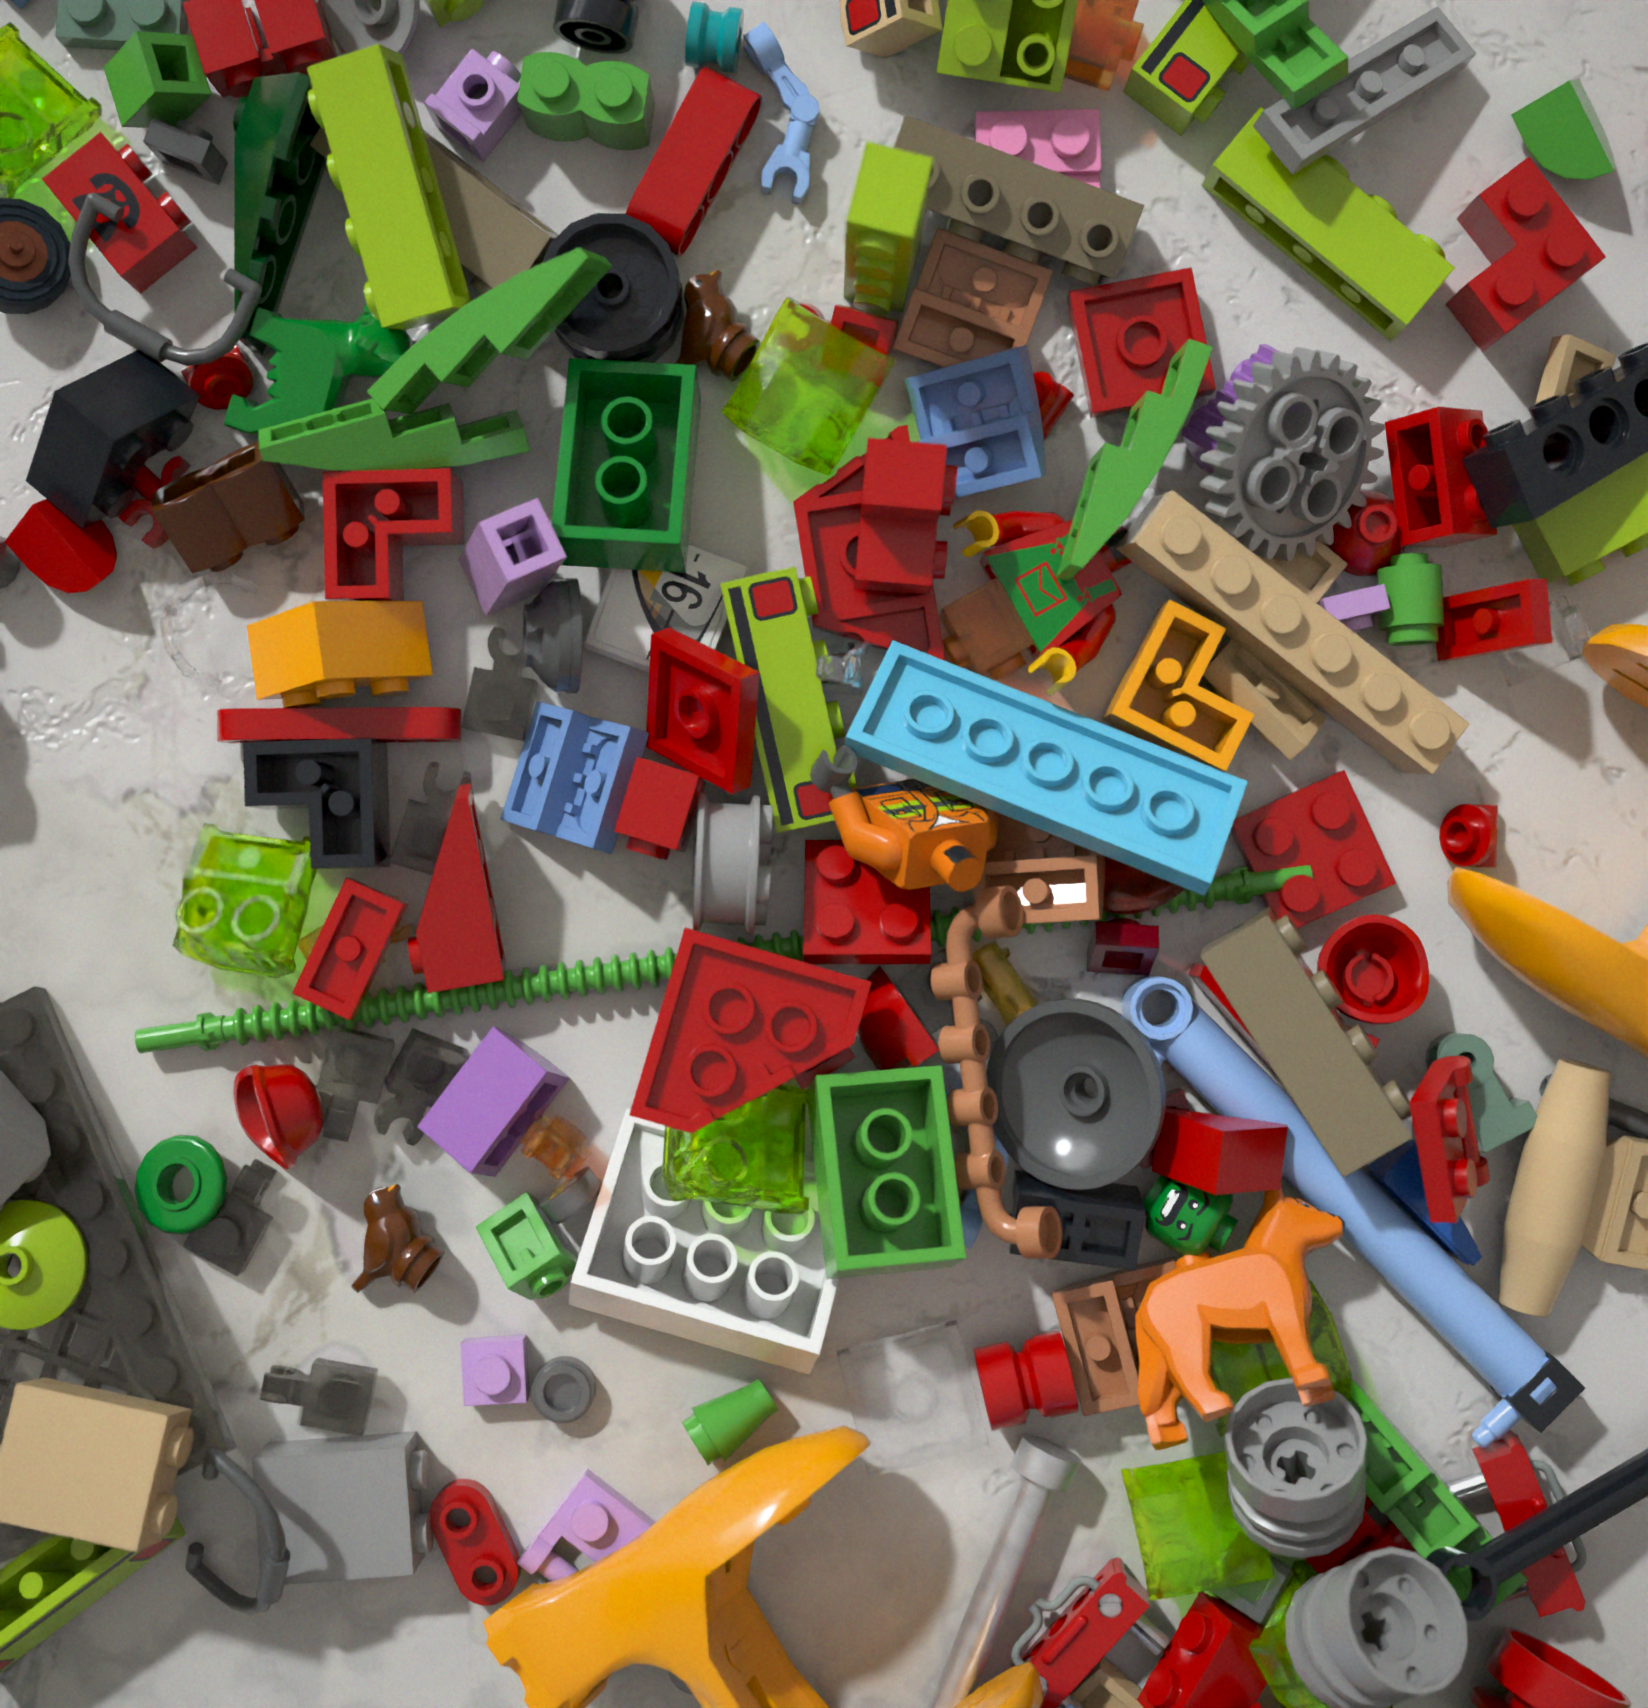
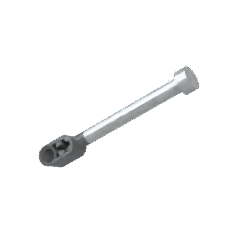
M1029 1434L1022 1436L1011 1467L1020 1474V1478L928 1708H953L977 1689L1055 1491L1069 1492L1080 1466L1081 1459L1066 1448L1038 1436Z

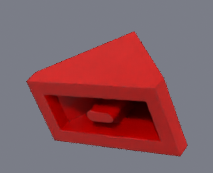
M1166 1108L1163 1126L1154 1148L1152 1172L1214 1195L1278 1190L1281 1186L1288 1125Z

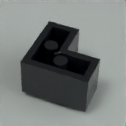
M139 350L54 391L26 482L82 529L106 516L113 519L122 514L133 501L135 490L132 487L139 469L147 459L165 449L169 452L175 451L189 438L194 427L190 420L200 395L161 362Z
M372 738L243 742L245 807L259 809L309 808L311 869L391 867L387 743Z

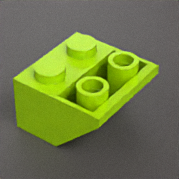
M948 0L936 73L1061 93L1078 0Z

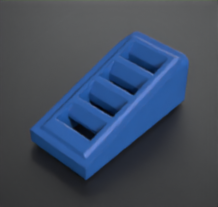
M1410 1139L1375 1159L1367 1167L1369 1170L1368 1174L1451 1257L1466 1265L1471 1264L1473 1266L1482 1258L1475 1241L1461 1217H1459L1457 1223L1430 1222L1415 1140Z

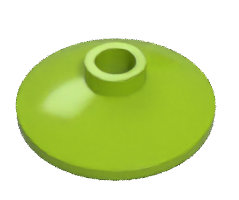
M37 1200L13 1201L4 1204L0 1212V1327L13 1330L38 1328L62 1316L78 1298L87 1275V1247L77 1224L60 1208ZM13 1253L20 1258L22 1264L21 1271L16 1277L10 1276L7 1269L8 1258Z

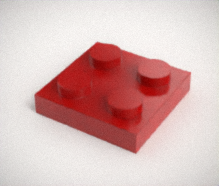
M1192 267L1072 290L1067 295L1090 419L1130 411L1147 390L1161 395L1171 358L1188 339H1192L1207 345ZM1210 357L1195 398L1212 395L1216 390Z
M670 627L652 633L646 732L649 733L645 747L731 794L751 787L760 672Z
M1345 770L1333 773L1236 817L1230 831L1249 872L1253 871L1255 873L1310 865L1313 879L1306 875H1295L1285 881L1280 891L1260 895L1265 908L1270 907L1278 920L1288 915L1297 928L1396 884Z
M805 840L804 962L808 964H931L930 886L912 890L899 888L872 866L850 857L842 840Z

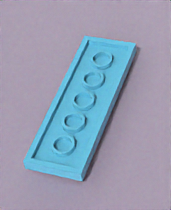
M892 640L844 742V745L849 746L856 756L1205 896L1212 883L1248 783L1244 779Z

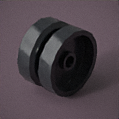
M595 213L570 223L550 243L542 263L577 248H582L605 257L612 265V268L555 329L560 343L575 358L655 363L673 346L684 321L683 287L680 282L679 270L668 243L649 224L622 213ZM614 290L621 291L615 298H608L607 296L609 292Z

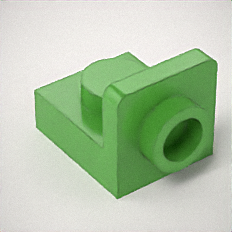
M525 1192L475 1228L507 1289L529 1300L535 1298L543 1299L557 1293L568 1283V1276L574 1273L578 1258L572 1252L564 1249L547 1216L539 1207L540 1203L537 1198Z

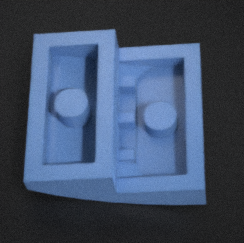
M1027 345L923 372L904 379L921 439L917 442L947 445L945 464L957 465L955 498L1046 475L1041 414Z
M537 701L501 820L612 854L618 836L614 829L636 757L642 758L649 733L630 726L594 718L574 710Z

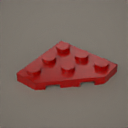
M684 928L629 1115L691 1134L707 1126L725 1114L854 1045L872 982Z

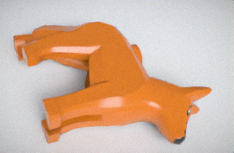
M1281 1186L1278 1190L1264 1191L1263 1205L1250 1228L1243 1249L1213 1258L1207 1252L1199 1255L1187 1254L1175 1262L1174 1270L1149 1283L1139 1310L1136 1313V1340L1140 1360L1137 1394L1140 1410L1144 1418H1146L1148 1434L1154 1450H1163L1189 1441L1185 1426L1178 1419L1177 1405L1183 1397L1197 1411L1204 1423L1220 1418L1235 1410L1231 1397L1216 1390L1210 1378L1212 1340L1228 1344L1274 1343L1298 1391L1303 1407H1310L1335 1398L1325 1365L1316 1362L1311 1350L1309 1318L1312 1314V1290L1304 1260L1312 1251L1327 1247L1343 1237L1345 1221L1340 1216L1319 1210L1299 1198L1285 1196Z

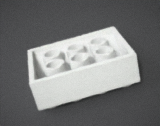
M626 1108L570 1282L568 1305L810 1375L820 1355L839 1278L826 1279L814 1162L700 1129L691 1134L630 1116L631 1109Z

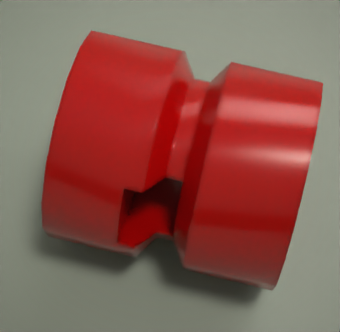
M1059 1330L1031 1336V1339L1025 1340L1021 1352H1016L1007 1341L973 1349L992 1431L1026 1424L1031 1409H1036L1044 1418L1049 1416L1054 1418L1079 1411L1072 1372L1064 1341Z

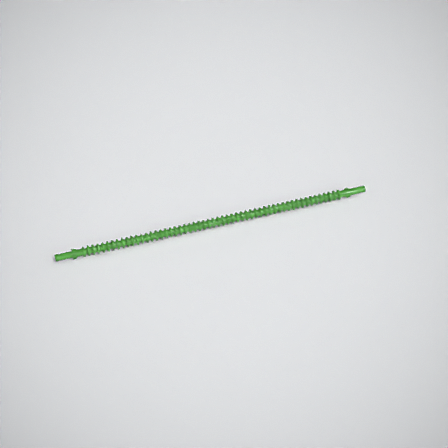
M1310 865L1254 873L1253 871L1249 872L1247 866L1233 867L1229 873L1213 877L1205 896L1164 880V884L1157 885L1154 879H1148L1146 887L1140 888L1137 882L1132 881L1127 890H1121L1118 884H1113L1111 891L1104 893L1102 920L1097 921L1106 922L1107 916L1110 915L1115 916L1116 919L1124 918L1127 913H1132L1135 919H1140L1143 911L1150 910L1152 916L1157 917L1160 915L1162 908H1168L1171 914H1176L1178 907L1186 905L1187 910L1193 912L1198 903H1203L1207 909H1212L1215 901L1222 900L1234 901L1238 905L1251 903L1252 896L1280 891L1285 881L1292 876L1306 875L1313 879ZM952 907L951 914L942 915L939 909L933 911V917H931V941H936L939 947L945 946L951 922L960 912L957 907ZM1079 921L1081 926L1086 927L1089 921ZM1071 922L1022 924V928H1025L1028 934H1033L1036 926H1043L1045 931L1051 932L1053 924L1061 923L1064 929H1069ZM980 928L973 935L975 942L981 940L982 932ZM796 929L791 930L790 937L781 938L779 932H774L772 939L768 941L763 940L760 934L754 937V942L745 943L743 937H738L736 941L743 945L801 962L803 960V936L799 935ZM667 947L665 955L656 956L655 951L650 949L647 952V957L638 958L636 952H631L629 960L621 961L620 957L615 954L611 957L610 963H603L600 957H596L593 960V965L585 966L583 960L579 959L576 961L574 968H567L564 962H560L555 971H549L547 965H541L539 973H531V970L525 967L519 976H514L511 970H506L504 980L432 993H428L427 988L421 982L414 985L413 991H407L404 985H399L393 994H389V991L382 987L379 989L377 996H371V993L367 992L358 1014L353 1020L343 1018L309 1001L306 1002V1006H300L297 1000L290 1001L287 1009H283L278 1002L271 1005L270 1011H265L261 1005H256L253 1007L251 1014H247L242 1007L237 1008L233 1016H215L211 1012L200 1013L196 1015V1021L136 1029L135 1044L139 1053L197 1045L204 1051L215 1050L220 1044L228 1043V1041L237 1040L240 1045L245 1046L249 1043L250 1037H255L259 1043H264L270 1034H273L274 1038L278 1041L285 1038L286 1032H291L295 1038H300L305 1029H309L310 1033L316 1036L320 1034L322 1027H327L331 1033H335L341 1024H345L346 1028L352 1031L356 1028L357 1022H363L367 1028H371L376 1019H381L382 1023L387 1026L392 1023L393 1017H399L402 1023H407L412 1014H417V1017L423 1021L427 1019L428 1012H435L438 1018H442L448 1009H453L456 1015H461L464 1007H471L474 1013H478L483 1004H489L492 1010H497L499 1002L502 1001L507 1002L508 1006L513 1008L517 1005V1000L525 999L527 1005H532L535 1002V997L538 996L543 997L544 1001L549 1003L552 1001L554 994H561L563 1000H568L571 992L578 991L582 998L588 995V990L597 989L599 995H604L606 987L614 986L615 990L620 993L624 990V985L632 984L635 990H639L642 987V982L650 981L652 987L656 988L659 986L661 979H670L677 953H674L671 947Z

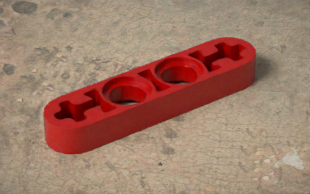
M350 707L234 708L217 710V742L243 744V742L372 738L384 743L461 741V709Z

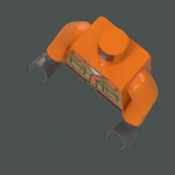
M841 745L833 757L832 764L825 750L821 751L811 768V781L821 791L832 793L834 800L829 802V806L846 852L850 857L872 866L899 888L912 890L948 884L957 892H965L978 884L984 872L986 853L995 847L997 841L998 812L916 779L850 788L847 781L858 766L855 752L849 746Z

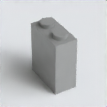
M417 1431L268 1442L252 1458L253 1480L266 1493L278 1513L286 1537V1547L291 1554L284 1585L414 1575L424 1559L425 1553L432 1551L434 1534L431 1530L430 1513L422 1514L421 1490L428 1487L429 1461L426 1450L418 1451ZM256 1512L259 1568L261 1572L264 1554L269 1547V1539L263 1522Z

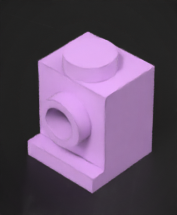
M472 48L436 95L431 93L427 97L424 105L434 124L484 162L522 113L517 102L520 85L518 82L520 81L521 73L509 60L498 52L492 51L486 59ZM481 85L488 88L484 97L471 99Z

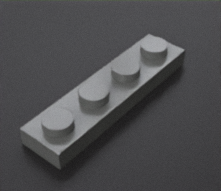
M1437 6L1348 60V75L1296 110L1285 99L1280 100L1265 109L1253 127L1293 175L1463 70L1476 55V52Z

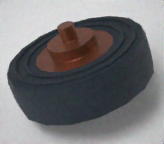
M0 198V312L5 314H30L49 307L65 292L71 275L68 263L71 243L61 224L44 208L23 199Z

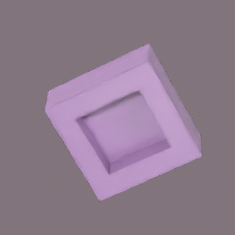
M1385 584L1322 598L1317 603L1354 633L1374 627L1371 617L1390 609Z
M526 1335L465 1338L461 1342L464 1406L527 1403L530 1397Z

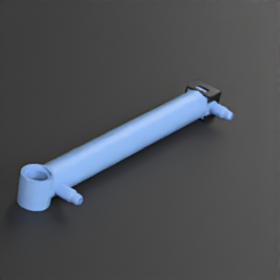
M1157 975L1142 976L1129 984L1123 993L1121 1003L1123 1016L1131 1021L1148 1040L1159 1064L1161 1065L1166 1060L1220 1115L1287 1124L1282 1177L1310 1205L1319 1210L1338 1215L1345 1221L1343 1238L1491 1385L1490 1388L1502 1399L1481 1420V1425L1472 1433L1471 1438L1481 1448L1487 1449L1495 1440L1501 1439L1520 1419H1523L1542 1433L1584 1391L1585 1387L1553 1355L1543 1350L1362 1168L1345 1177L1341 1175L1293 1099L1191 998L1183 985L1174 979ZM1161 989L1170 998V1014L1162 1022L1150 1024L1142 1013L1143 1000L1152 991Z

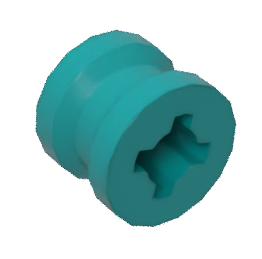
M693 1L687 24L685 65L699 68L704 63L717 64L722 72L736 73L742 44L744 10L742 8L729 7L724 12L712 11L707 3Z

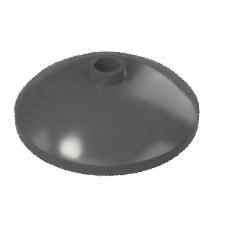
M1060 999L1028 1009L1014 1019L998 1038L991 1052L986 1070L988 1087L994 1090L998 1101V1115L993 1124V1129L1007 1153L1025 1171L1037 1179L1057 1187L1085 1190L1102 1187L1125 1177L1147 1158L1154 1148L1163 1126L1166 1109V1090L1163 1073L1154 1050L1148 1040L1131 1021L1112 1008L1097 1002L1084 999ZM1087 1077L1091 1078L1097 1085L1098 1093L1096 1098L1090 1097L1085 1091L1084 1083Z

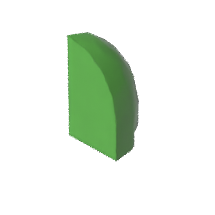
M1580 79L1567 81L1511 114L1526 147L1543 168L1563 178L1586 180L1611 173L1615 170L1616 165L1607 136Z

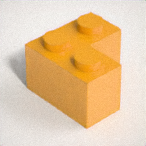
M1169 599L1155 613L1102 720L1135 737L1226 772L1255 714L1198 686L1227 628Z
M312 601L247 625L257 700L282 699L283 708L319 706L322 704L321 699H334L355 695V687H370L372 697L405 694L409 692L408 682L433 675L423 601Z

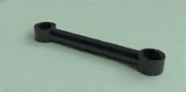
M1648 1448L1471 1552L1454 1547H1442L1431 1552L1426 1557V1560L1436 1566L1445 1578L1449 1569L1454 1564L1459 1569L1469 1567L1472 1576V1586L1469 1595L1461 1603L1466 1621L1478 1620L1489 1613L1495 1604L1500 1583L1647 1497Z

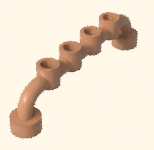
M1007 885L983 888L978 894L976 903L966 906L953 918L946 939L947 963H937L931 972L933 994L939 1001L952 1000L955 1025L945 1026L940 1031L938 1041L939 1052L945 1063H960L963 1088L952 1089L948 1094V1117L954 1127L968 1128L970 1151L960 1152L955 1159L956 1181L958 1187L962 1190H975L981 1219L993 1235L1005 1243L1017 1245L1019 1252L1026 1259H1053L1059 1253L1062 1242V1226L1057 1211L1051 1206L1024 1207L1019 1212L1017 1219L1008 1214L1002 1202L1001 1187L1005 1181L1006 1166L1002 1154L996 1150L993 1124L998 1115V1101L994 1090L988 1087L985 1061L990 1053V1037L986 1027L980 1024L977 997H979L982 991L983 978L978 963L972 958L971 939L979 928L988 939L1017 936L1022 928L1023 908L1020 896L1014 887Z

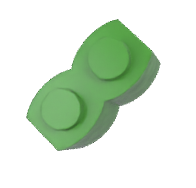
M555 52L534 53L523 58L517 102L526 125L532 132L543 138L562 142L577 141L590 137L605 147L617 150H634L649 145L655 100L649 74L644 70L620 61H601L586 66L571 56Z

